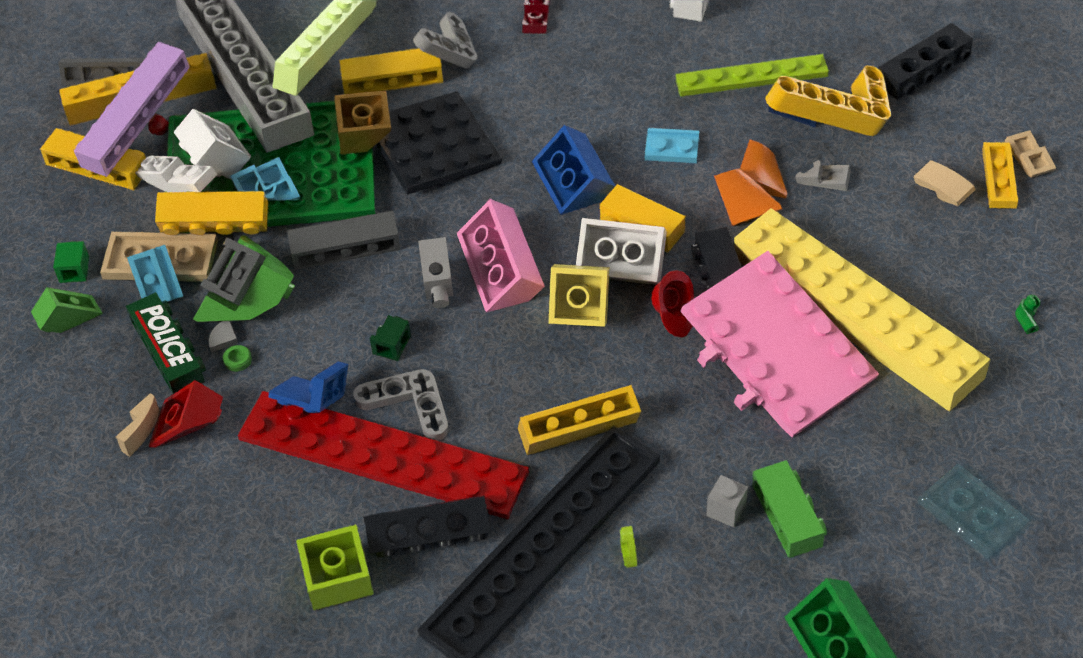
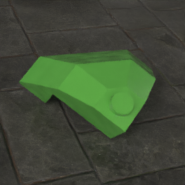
M242 234L238 243L266 257L243 300L238 306L209 291L193 319L197 322L251 320L278 305L282 297L288 299L295 287L291 283L294 275L283 262Z

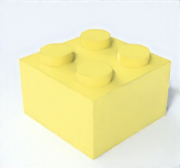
M554 264L551 267L549 323L605 327L608 312L610 267Z

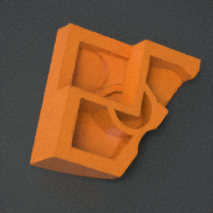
M749 140L740 168L770 196L787 198V190L774 153L765 145Z
M741 168L714 176L732 226L761 217L770 208L776 212L783 210L782 206Z

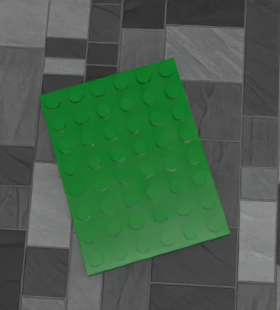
M335 101L306 103L305 105L311 115L314 136L267 153L239 110L203 113L228 125L248 151L251 158L241 170L252 165L258 167L273 159L280 158L288 176H290L300 195V199L268 200L267 227L346 220L376 214L373 147L367 152L341 154ZM188 114L169 116L167 156L179 157L184 165H194L190 161L191 156L180 147V140L174 133ZM215 176L201 192H237L231 179L224 176Z

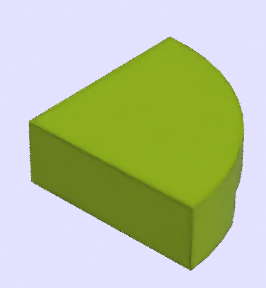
M632 526L621 527L620 545L624 565L627 568L637 566V557Z

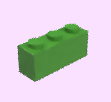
M787 460L753 471L752 487L788 557L791 558L823 547L824 536L827 535L825 523L822 518H817L810 495L808 493L804 494L799 474L796 470L791 469Z

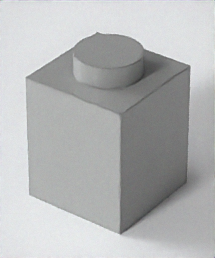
M720 475L707 498V516L735 527L747 505L748 486Z

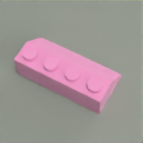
M489 199L457 232L486 312L528 302L545 287L514 209Z

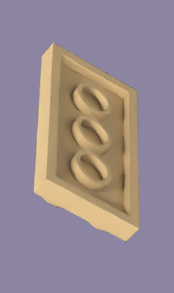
M111 232L100 273L102 279L135 280L127 257L166 245L178 281L202 282L203 279L208 278L211 272L218 239L216 234L195 235L179 233L177 235H167L151 232Z

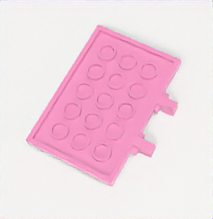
M766 251L682 306L681 313L706 340L704 344L706 348L699 353L700 356L697 361L703 368L710 361L715 362L720 359L722 362H725L744 384L743 387L746 389L743 395L738 394L736 396L734 404L741 411L754 402L757 406L762 405L791 437L807 428L879 375L875 368L769 251Z

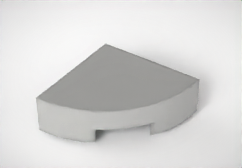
M230 321L220 322L210 333L209 347L211 353L238 344Z

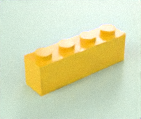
M420 49L339 60L344 94L387 91L443 83L440 58L425 53Z
M56 128L40 148L45 164L131 190H135L142 180L137 176L136 172L142 167L141 163L146 159L145 153L139 150L128 148L106 177L81 168L74 150L77 144L85 137L83 135Z
M264 191L157 192L155 223L161 233L177 235L179 232H190L195 235H203L206 232H217L228 235L232 232H244L246 234L267 232L268 200Z
M632 385L520 417L518 431L526 454L530 455L607 432L613 425L620 428L636 423L641 409Z

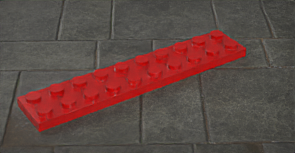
M262 391L238 434L240 441L443 501L484 495L488 514L504 519H509L529 474V467L332 410L324 409L319 413H309L304 411L303 407L282 405L277 400L269 398V392Z

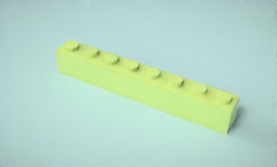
M333 0L275 61L273 88L297 96L371 14L377 0Z

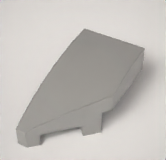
M817 160L813 163L814 167L805 173L799 172L795 176L796 182L799 184L847 191L851 171L849 165L822 166L821 161Z

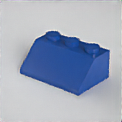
M566 125L557 132L532 160L561 215L601 202L615 187L586 134Z

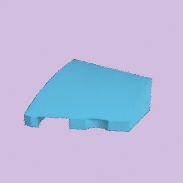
M279 157L258 167L252 165L230 176L237 192L264 191L267 200L300 199V195Z

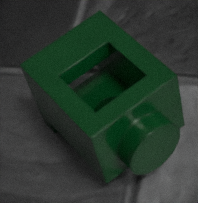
M388 315L384 324L378 327L376 336L371 335L370 337L372 354L399 361L411 338L409 321L399 316L393 317Z

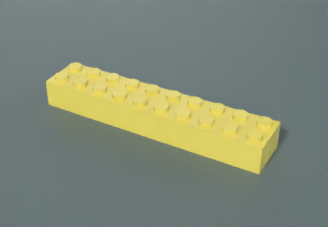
M772 208L734 238V248L740 263L746 265L766 251H769L848 340L949 412L986 378L990 358Z

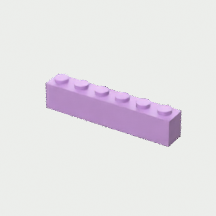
M158 42L147 54V57L135 69L131 78L121 87L114 100L91 126V129L82 141L77 144L74 153L81 168L106 177L190 68L184 50Z

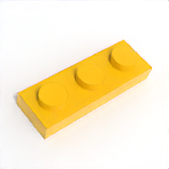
M984 142L982 152L989 208H1017L1018 196L1011 144Z

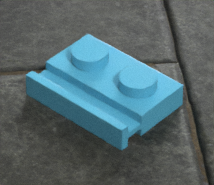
M648 128L645 160L697 163L699 131Z
M166 245L127 257L141 298L155 292L162 302L183 297Z

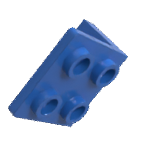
M338 361L314 376L311 381L293 376L270 390L268 397L277 400L282 405H296L303 407L306 412L319 413L343 397L349 364Z

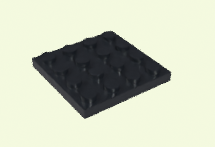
M458 91L389 111L391 132L376 144L407 195L479 173L502 163V157Z

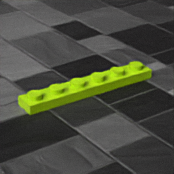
M823 54L679 73L676 74V83L680 97L771 85L775 84L780 76H787L798 80L828 77L829 70Z

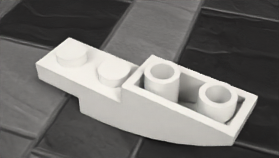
M149 156L142 161V167L136 172L138 177L165 192H201L217 175L211 166L184 165L179 157Z

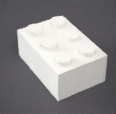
M582 218L576 265L610 267V280L657 285L661 281L667 231L664 227Z

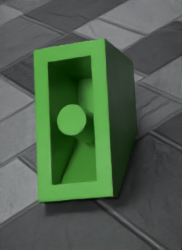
M46 287L31 310L40 330L62 333L102 314L92 295Z

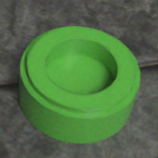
M242 345L232 346L223 354L225 367L234 372L246 369L252 361L250 350Z

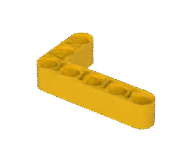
M870 65L863 68L851 85L852 94L795 78L780 76L766 96L767 104L776 111L868 136L877 135L891 116L884 76L879 69Z

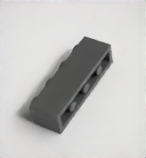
M393 211L287 230L295 270L401 250Z

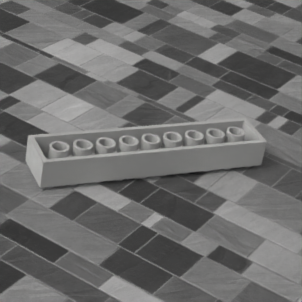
M175 0L180 19L202 53H207L212 69L266 153L314 136L310 111L300 96L273 88L275 60L234 0Z

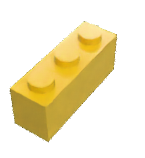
M618 184L600 204V220L664 227L667 231L664 251L667 253L685 233L684 215Z

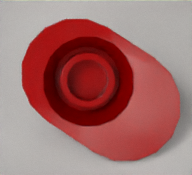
M674 270L663 276L662 280L654 287L651 300L654 309L660 314L666 330L675 337L682 338L687 336L693 325L681 313L682 306L694 299V289L688 275L682 271Z

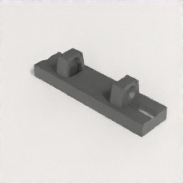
M145 58L60 59L58 65L62 86L79 85L130 72L129 67H133V71H135Z

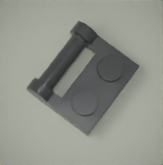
M226 238L223 243L225 246L208 278L203 279L200 286L239 306L266 257L234 240Z

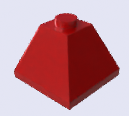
M195 380L165 399L148 447L156 448L200 430L211 423L214 424L222 412L220 406L223 396Z

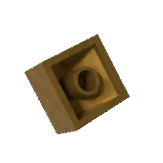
M386 91L334 95L341 154L367 152L391 132Z

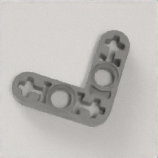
M447 12L439 22L444 36L421 28L413 38V42L421 51L463 68H470L477 59V54L463 21L451 12Z
M415 370L358 385L353 392L355 404L362 410H371L413 399L422 432L426 438L440 441L449 432L448 421L434 375L429 370ZM424 379L427 392L423 393L419 384V380ZM393 386L402 388L399 394L391 395L387 393L388 389ZM379 389L382 390L383 397H379ZM369 393L370 399L365 400L363 394ZM431 401L437 404L432 410L421 408L425 402ZM435 417L439 427L438 431L432 429L431 418Z

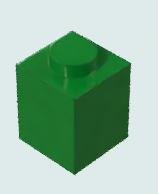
M84 241L57 243L53 268L59 283L86 281L89 254Z

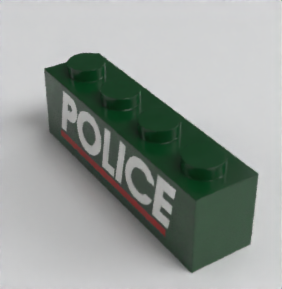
M155 292L126 305L134 328L172 394L195 380L201 384L205 382L202 374L206 371L205 365L200 356L194 357L192 354L195 352L194 347L188 337H182L181 334L184 333L182 326L177 318L172 320L171 316L173 313L166 300L162 302Z

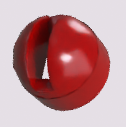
M154 114L148 122V129L153 135H163L169 130V122L161 115Z

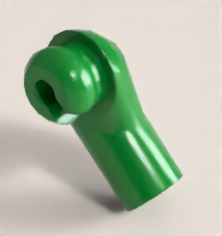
M1032 294L1023 299L1015 311V316L1026 334L1039 330V326L1033 316L1041 303L1040 299Z

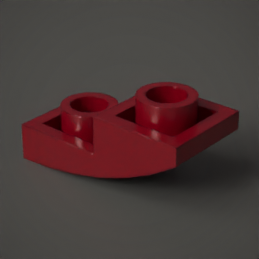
M550 0L524 1L523 33L547 34Z

